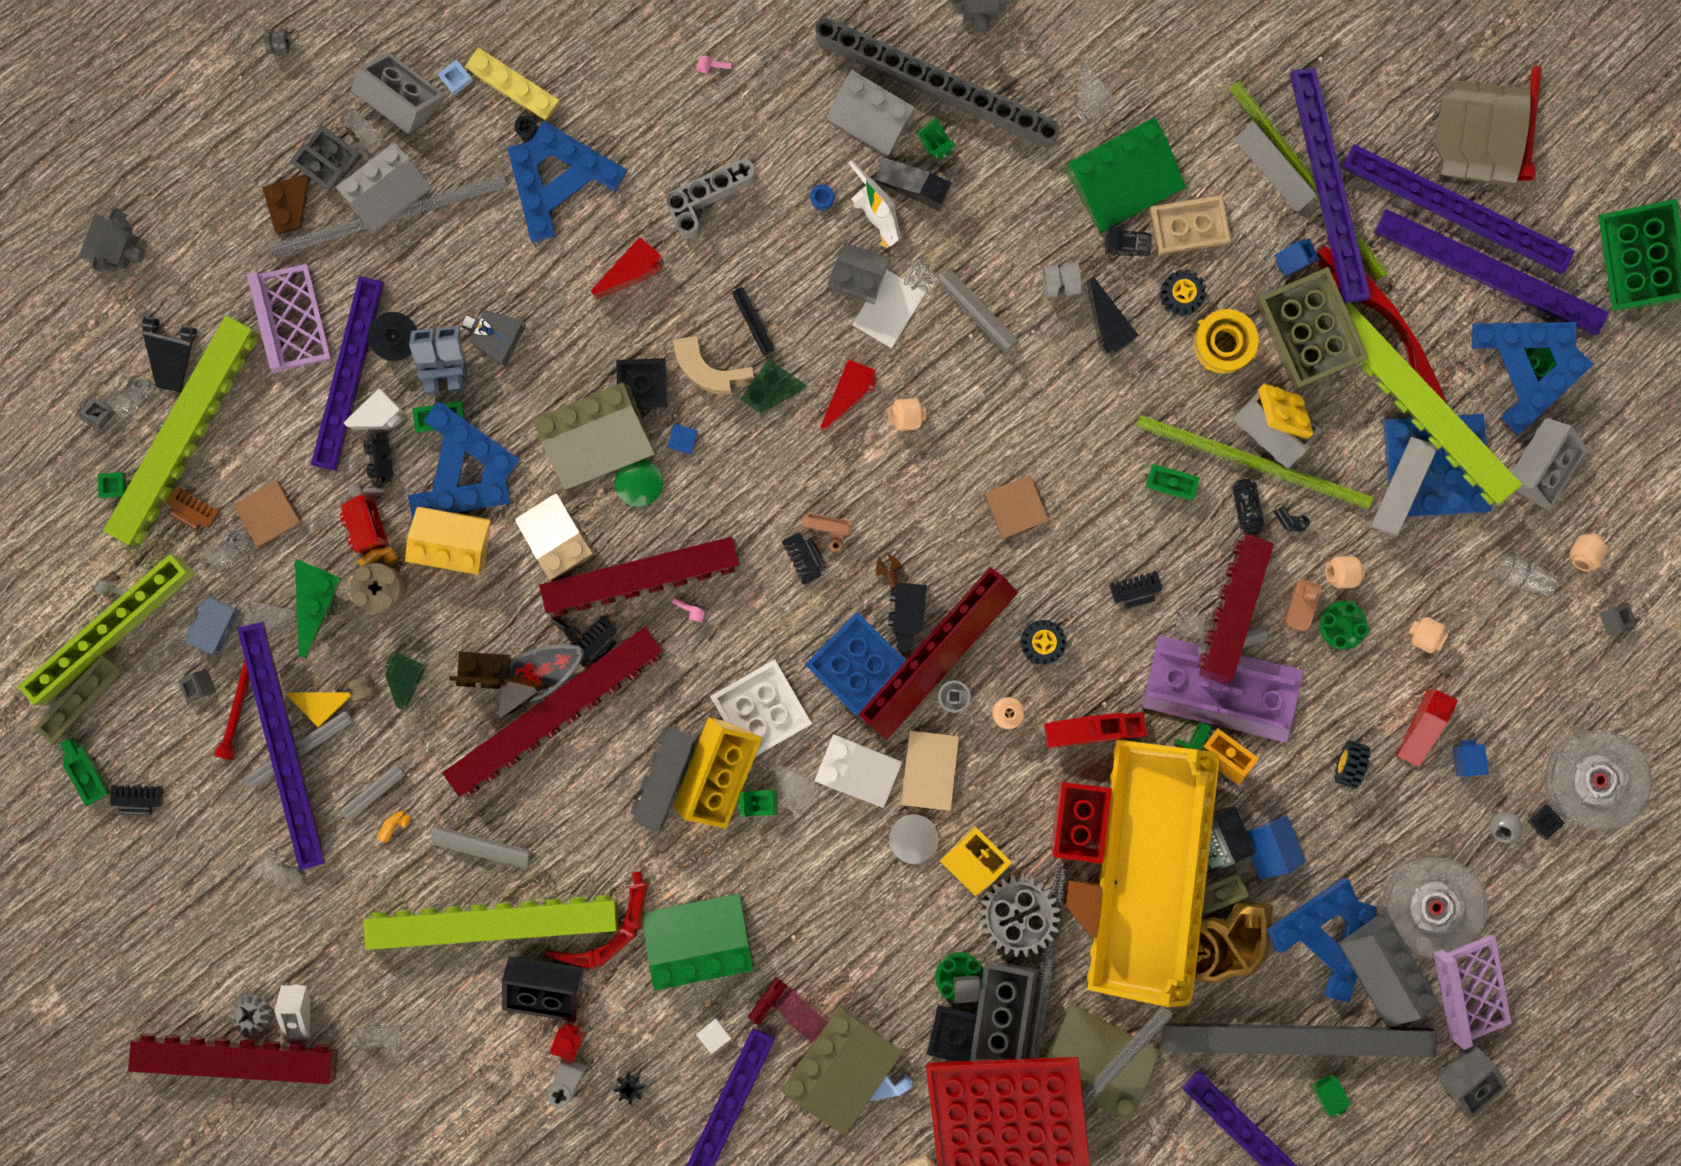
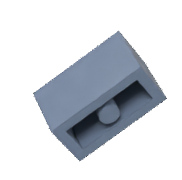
M207 597L198 608L197 612L199 615L195 623L193 622L187 630L186 635L188 637L185 642L209 654L220 655L242 611L216 598Z

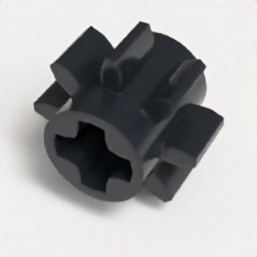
M628 1071L625 1079L618 1076L617 1082L621 1085L616 1086L613 1091L619 1092V1102L625 1099L628 1100L629 1105H632L633 1098L642 1099L643 1095L639 1090L644 1089L646 1084H640V1074L635 1077L631 1076V1072ZM627 1083H630L631 1087H635L632 1093H629V1089L625 1088Z

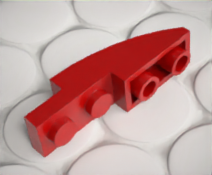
M1144 712L1112 713L1044 723L1047 748L1088 745L1097 742L1147 737Z

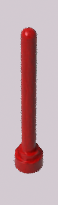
M1538 65L1534 66L1531 70L1530 118L1524 156L1517 178L1520 181H1532L1536 178V167H1534L1532 157L1542 72L1541 67Z
M245 659L223 742L216 746L215 757L234 760L236 750H234L235 745H233L250 680Z

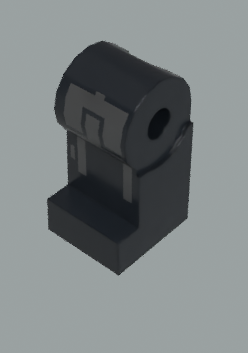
M1110 226L1106 233L1104 254L1131 257L1150 256L1153 235L1147 232L1121 230L1119 227Z

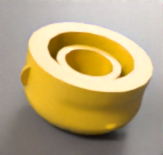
M1221 309L1211 313L1204 320L1201 319L1197 322L1199 326L1194 334L1193 347L1197 359L1206 370L1221 374L1232 373L1244 367L1252 358L1256 359L1259 342L1258 332L1252 320L1244 313L1232 309ZM1224 331L1234 338L1236 346L1232 352H1222L1216 347L1215 336L1217 333Z

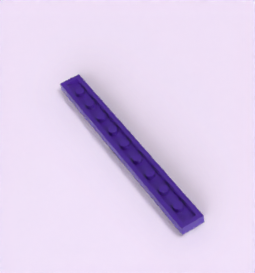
M1316 68L1293 70L1289 75L1344 303L1366 301L1370 298L1369 288Z
M1355 144L1351 146L1341 167L1362 179L1561 275L1565 273L1575 253V250Z
M1388 209L1383 211L1373 232L1564 322H1577V328L1594 336L1600 333L1609 313Z
M263 621L238 627L237 631L298 868L302 870L325 864L326 861L265 623Z

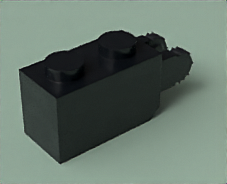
M897 582L896 587H891L890 602H895L894 612H889L888 626L893 627L892 632H897L896 645L898 650L903 653L911 649L912 635L918 634L923 630L927 585Z

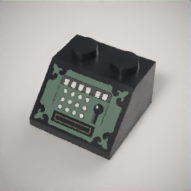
M1225 807L1213 813L1207 873L1235 864L1256 853L1236 807Z

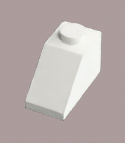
M378 389L344 424L353 430H388L390 427H396L402 421L401 416L405 412L384 391Z
M281 985L274 1011L283 1039L309 1041L311 1000L307 986Z

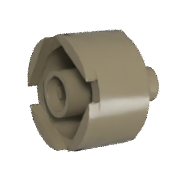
M371 563L356 570L350 583V594L353 603L360 609L370 613L387 614L395 610L404 601L406 583L400 573L393 567ZM375 586H382V591H375Z

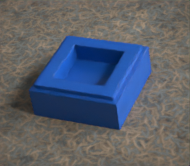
M674 424L667 448L692 455L698 430Z

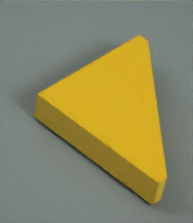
M289 692L287 696L320 728L353 694L343 692Z

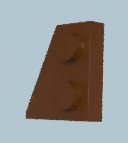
M306 174L262 187L277 235L302 228L303 210L306 208L307 186L311 181V178Z

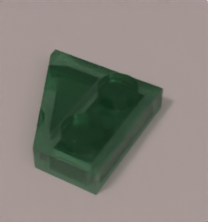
M768 359L740 400L762 414L804 391L807 385Z

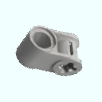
M563 1058L561 1059L548 1094V1100L553 1107L563 1108L571 1102L585 1073L586 1064L576 1060L571 1062ZM562 1089L564 1090L563 1095L566 1097H564L562 1100H559V1094L556 1092H559Z

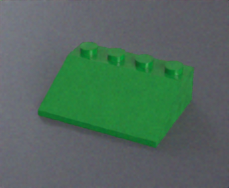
M1155 117L1068 162L1065 169L1100 234L1108 230L1110 226L1114 227L1186 188L1167 138Z
M1677 198L1598 215L1612 311L1681 302V210Z
M740 893L643 912L648 962L654 991L753 971L754 963Z

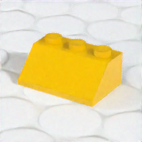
M417 507L407 537L405 562L479 575L486 565L491 520Z

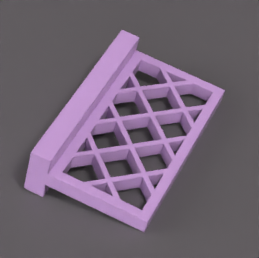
M305 264L257 274V272L247 274L272 373L275 374L283 372L284 369L330 360L331 357L308 265ZM304 272L306 280L301 288L289 282L293 274ZM277 278L283 283L277 292L274 293L267 289L266 279ZM286 285L298 291L291 302L279 296ZM306 286L308 287L309 293H307L306 291H304V289L306 288ZM268 294H270V295L273 296V298L271 299V301H270V299H269V295H268ZM301 294L311 299V305L307 311L295 305ZM277 299L288 305L282 317L272 311V306ZM292 308L303 314L297 326L285 319ZM312 309L314 311L315 317L310 314ZM274 317L279 319L277 324L275 323ZM307 317L317 323V328L312 335L301 329ZM283 322L294 328L288 340L278 335V329ZM298 331L310 338L303 349L291 343ZM318 332L321 340L316 338ZM314 340L322 345L324 354L312 356L306 351ZM280 341H282V342L285 343L282 348H281V343H280ZM288 346L300 352L295 361L285 362L283 354Z
M1489 935L1448 953L1444 950L1433 953L1449 1035L1455 1043L1465 1050L1473 1046V1039L1511 1024L1497 942L1494 936ZM1489 945L1486 957L1484 959L1478 957L1482 948ZM1468 955L1469 957L1463 968L1458 967L1457 958ZM1475 960L1482 962L1476 974L1469 972ZM1488 966L1493 967V973L1489 980L1483 979L1482 977ZM1468 975L1473 979L1465 990L1462 988V983ZM1481 981L1486 985L1478 996L1473 992ZM1494 987L1497 989V994L1491 1002L1486 998ZM1470 997H1473L1477 1000L1471 1011L1466 1009V1004ZM1483 1003H1486L1490 1006L1482 1017L1478 1015V1012ZM1496 1009L1501 1010L1502 1018L1491 1021L1490 1019ZM1475 1018L1481 1020L1478 1027L1470 1031L1473 1020Z

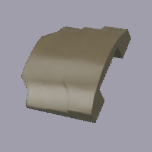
M1454 80L1451 92L1440 101L1439 120L1434 148L1441 157L1439 176L1512 187L1516 184L1527 141L1530 118V88L1506 84L1504 86L1485 83L1477 84Z

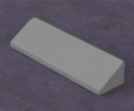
M1252 121L1236 137L1235 141L1296 212H1299L1316 197V193L1255 122Z
M949 271L940 276L939 285L1003 352H1007L1018 341L954 272Z
M1413 437L1410 438L1370 527L1392 537L1399 534L1437 449L1432 443Z
M440 826L434 827L431 830L432 843L436 846L524 869L529 867L532 850Z

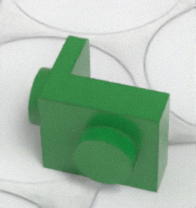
M936 118L915 131L929 157L943 159L956 146L955 142L948 138Z
M1198 722L1189 743L1180 739H1174L1173 743L1178 745L1179 748L1201 750L1212 736V733H1210L1211 726Z
M777 790L740 792L738 799L740 816L779 815Z

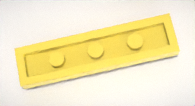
M479 47L465 66L468 72L546 123L560 104L557 98Z

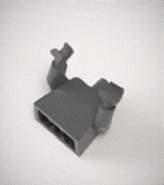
M950 0L954 11L962 15L963 21H974L976 33L989 31V20L997 19L998 12H1002L1008 3L1014 4V0Z
M115 207L112 208L107 217L108 219L111 218V221L96 213L94 214L79 254L81 259L91 263V268L98 272L113 273L118 268L126 269L130 259L142 262L145 257V249L136 246L138 237L132 234V226L125 219L127 214Z

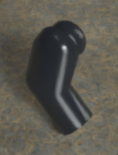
M1284 505L1273 511L1284 529L1288 531L1302 532L1310 526V519L1307 516H1291Z

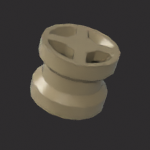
M371 675L347 683L348 687L353 691L352 699L354 702L378 694L377 690L372 686L371 682L373 679Z

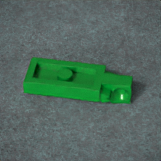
M68 738L59 743L65 753V756L62 757V765L86 807L110 795L111 792L84 746L79 747L74 738Z

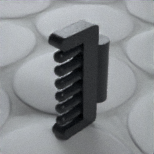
M797 533L782 541V544L786 546V551L798 547L788 552V556L791 557L800 552V554L792 557L790 560L795 562L793 564L795 568L805 563V565L796 569L797 573L808 569L799 574L803 585L821 577L818 567L825 563L812 537L804 541L802 535Z
M1153 571L1151 575L1147 573L1146 579L1144 575H1140L1141 584L1138 576H1135L1136 589L1132 578L1128 579L1130 590L1125 579L1122 580L1123 588L1120 581H1117L1116 584L1114 582L1110 583L1109 587L1114 603L1124 602L1125 608L1129 609L1155 602L1154 593L1162 590L1157 571Z
M601 616L600 621L596 622V625L603 632L595 625L592 626V630L598 637L591 630L587 631L588 635H583V638L590 645L583 639H579V643L585 650L578 643L574 644L583 650L581 664H585L589 659L594 663L597 662L617 643L612 636L618 630L606 617Z
M112 785L110 805L120 806V815L150 816L152 814V807L162 806L163 787L151 786L149 795L148 786H144L143 792L141 785L138 786V789L133 785L130 798L129 785L125 787V797L123 785Z

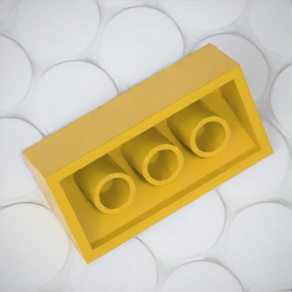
M708 717L672 809L687 821L727 829L739 799V793L742 791L763 737L730 722Z

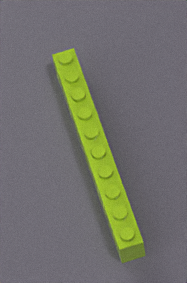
M1347 303L1345 306L1368 356L1367 359L1361 361L1363 363L1360 366L1369 377L1374 375L1380 381L1377 384L1378 387L1386 395L1391 393L1397 399L1394 404L1403 413L1408 411L1414 417L1411 422L1420 431L1425 429L1431 435L1428 440L1436 449L1439 450L1442 447L1448 455L1445 458L1454 468L1458 466L1462 468L1465 472L1463 475L1464 479L1472 487L1477 484L1483 491L1480 494L1481 497L1489 505L1494 503L1498 507L1522 487V483L1351 303Z
M225 315L103 530L105 533L130 546L138 547L139 544L145 541L150 524L155 522L160 515L159 509L163 501L170 497L172 493L171 487L175 480L182 476L185 470L184 464L188 458L194 455L197 449L196 443L200 436L202 437L207 432L209 420L212 415L219 411L222 397L231 390L234 376L244 367L247 353L256 346L257 332Z
M597 895L595 900L586 901L585 896L570 898V902H561L560 898L546 899V904H536V900L521 901L520 906H511V902L496 903L494 908H486V904L471 905V909L461 910V906L446 907V911L436 912V908H423L421 913L411 914V909L396 911V915H386V911L372 912L371 917L363 920L365 950L617 931L619 929L617 898L610 899V895Z

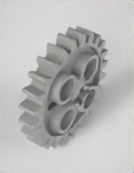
M1011 875L1010 883L1005 878H1002V887L994 883L993 888L995 892L986 891L990 899L981 901L987 907L979 911L980 914L986 915V918L979 921V923L987 924L983 934L991 933L992 936L988 942L996 940L998 943L995 949L998 950L1003 945L1006 955L1013 949L1015 957H1018L1020 950H1023L1025 957H1028L1029 949H1032L1037 954L1039 952L1038 945L1043 948L1047 947L1045 939L1053 941L1054 937L1050 934V931L1058 932L1059 928L1053 925V922L1061 920V918L1054 916V913L1060 911V908L1052 906L1057 898L1049 899L1048 895L1052 890L1043 891V881L1036 886L1034 885L1035 877L1026 882L1025 875H1021L1020 881H1017L1016 877ZM1023 892H1028L1032 896V903L1028 906L1021 904L1019 900V895ZM1001 902L1006 903L1010 908V912L1006 916H1002L997 912V905ZM1036 905L1040 906L1039 910L1027 914L1023 918L1024 922L1016 919L1004 926L999 924L1001 921L1013 917L1017 913L1016 909L1024 912ZM1037 915L1043 919V926L1036 929L1031 926L1030 918ZM1009 926L1019 928L1021 933L1019 938L1012 939L1007 933Z

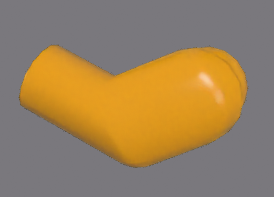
M390 547L375 548L360 558L358 563L363 567L383 559L385 564L389 565L397 560V556L394 554L395 550Z
M398 811L384 821L377 839L383 843H388L394 829L398 825L406 828L411 821V817L406 815L404 811Z

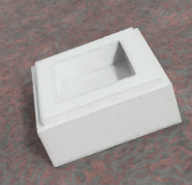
M717 1018L696 1033L697 1037L711 1054L731 1039L730 1034Z

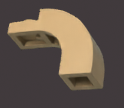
M697 336L673 340L675 355L682 371L699 388L714 394L727 395L732 394L731 384H735L736 387L750 385V381H755L752 367L729 371H719L709 367L702 359Z

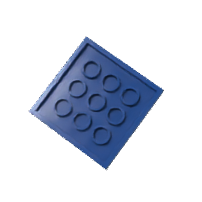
M1484 414L1457 415L1486 445ZM1413 418L1387 419L1383 421L1388 486L1410 438L1413 437L1431 443L1428 440L1431 435L1425 429L1420 431L1411 422ZM1441 447L1439 450H1436L1407 517L1491 512L1492 507L1481 497L1480 494L1483 491L1477 484L1472 487L1464 479L1463 475L1465 472L1460 466L1454 468L1445 458L1448 454Z

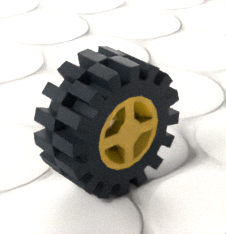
M1181 269L1171 273L1161 285L1159 298H1162L1161 304L1166 306L1165 310L1167 312L1169 310L1172 311L1174 316L1180 314V317H1184L1187 314L1189 316L1203 304L1207 294L1205 292L1206 284H1202L1203 278H1198V273H1190L1188 269L1185 271Z
M1039 620L1025 628L1020 641V645H1022L1021 650L1026 655V658L1035 664H1051L1059 660L1064 654L1067 646L1066 635H1064V630L1057 623H1053L1050 620Z
M1351 740L1346 741L1336 763L1337 767L1334 772L1336 773L1334 775L1336 783L1357 789L1362 784V780L1365 778L1364 774L1368 770L1367 765L1370 763V746Z

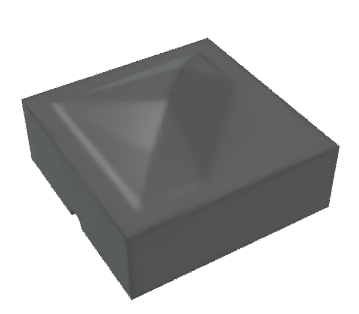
M93 397L81 410L78 417L100 431L115 414V410Z

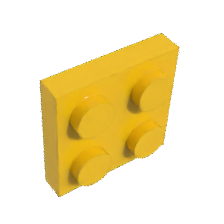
M1265 383L1258 389L1269 427L1306 440L1313 435L1303 397Z

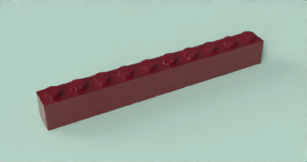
M648 627L642 628L443 771V776L458 797L465 795L468 798L480 790L478 785L485 780L488 783L492 782L501 775L499 770L507 765L508 768H511L521 761L519 757L526 751L530 754L541 746L540 741L546 736L549 739L553 738L562 731L559 728L566 722L570 725L581 718L580 712L588 707L591 710L602 702L600 698L603 695L609 693L611 696L622 688L620 683L628 678L632 681L642 674L640 670L647 664L651 667L662 659L660 654L665 652Z

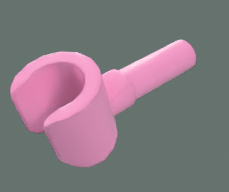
M701 56L696 70L708 73L710 67L731 69L732 63L717 62L708 56Z
M676 597L673 599L672 603L686 611H690V620L703 621V609L688 605Z

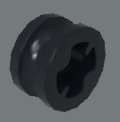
M522 115L515 121L514 127L519 137L525 140H530L534 137L538 130V125L531 116ZM526 122L527 125L531 123V131L526 132L524 130V133L521 132L523 130L521 126L523 123Z

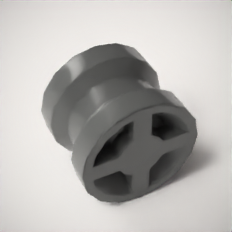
M280 29L279 31L265 30L264 44L268 54H275L276 51H280L282 54H289L290 36L287 29Z

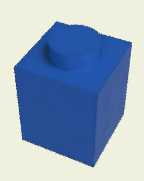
M1310 238L1300 240L1275 254L1277 266L1284 273L1285 277L1296 274L1320 260Z
M1474 739L1460 741V746H1452L1456 776L1468 777L1489 774L1485 744H1476Z

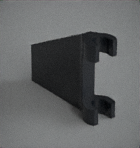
M144 316L142 334L155 386L181 393L197 329L182 325L180 339L155 334L160 320Z

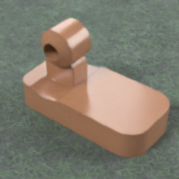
M805 513L802 522L804 527L832 532L829 547L834 552L842 549L844 535H851L853 525L852 521L812 513Z
M1307 580L1296 582L1284 618V623L1287 627L1298 631L1309 629L1322 592L1320 585Z

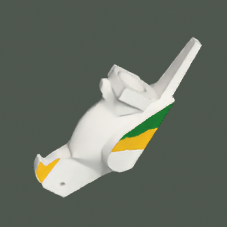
M851 160L848 162L849 165L866 184L852 198L853 206L855 208H862L869 221L880 230L882 242L879 244L883 247L893 246L901 239L896 216V205L873 179L869 178Z

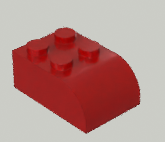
M1065 781L1058 782L1052 833L1053 858L1103 864L1112 788Z

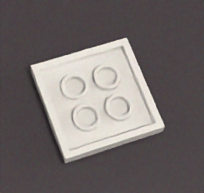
M775 659L710 696L724 721L763 737L756 756L812 724Z

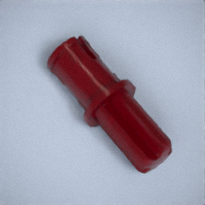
M775 976L765 993L759 995L761 998L749 1013V1020L756 1025H760L771 1008L777 1006L775 1004L788 985Z

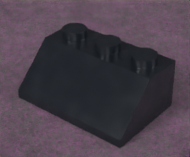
M509 956L502 978V1010L576 1022L583 984V968L574 965L555 964L549 961L531 960L525 957Z

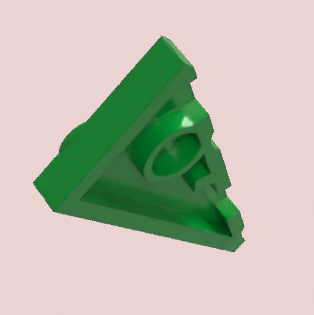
M296 559L295 584L298 653L300 657L308 658L343 578Z

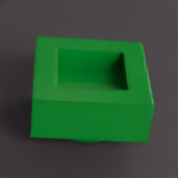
M126 473L98 474L99 498H122L127 489Z

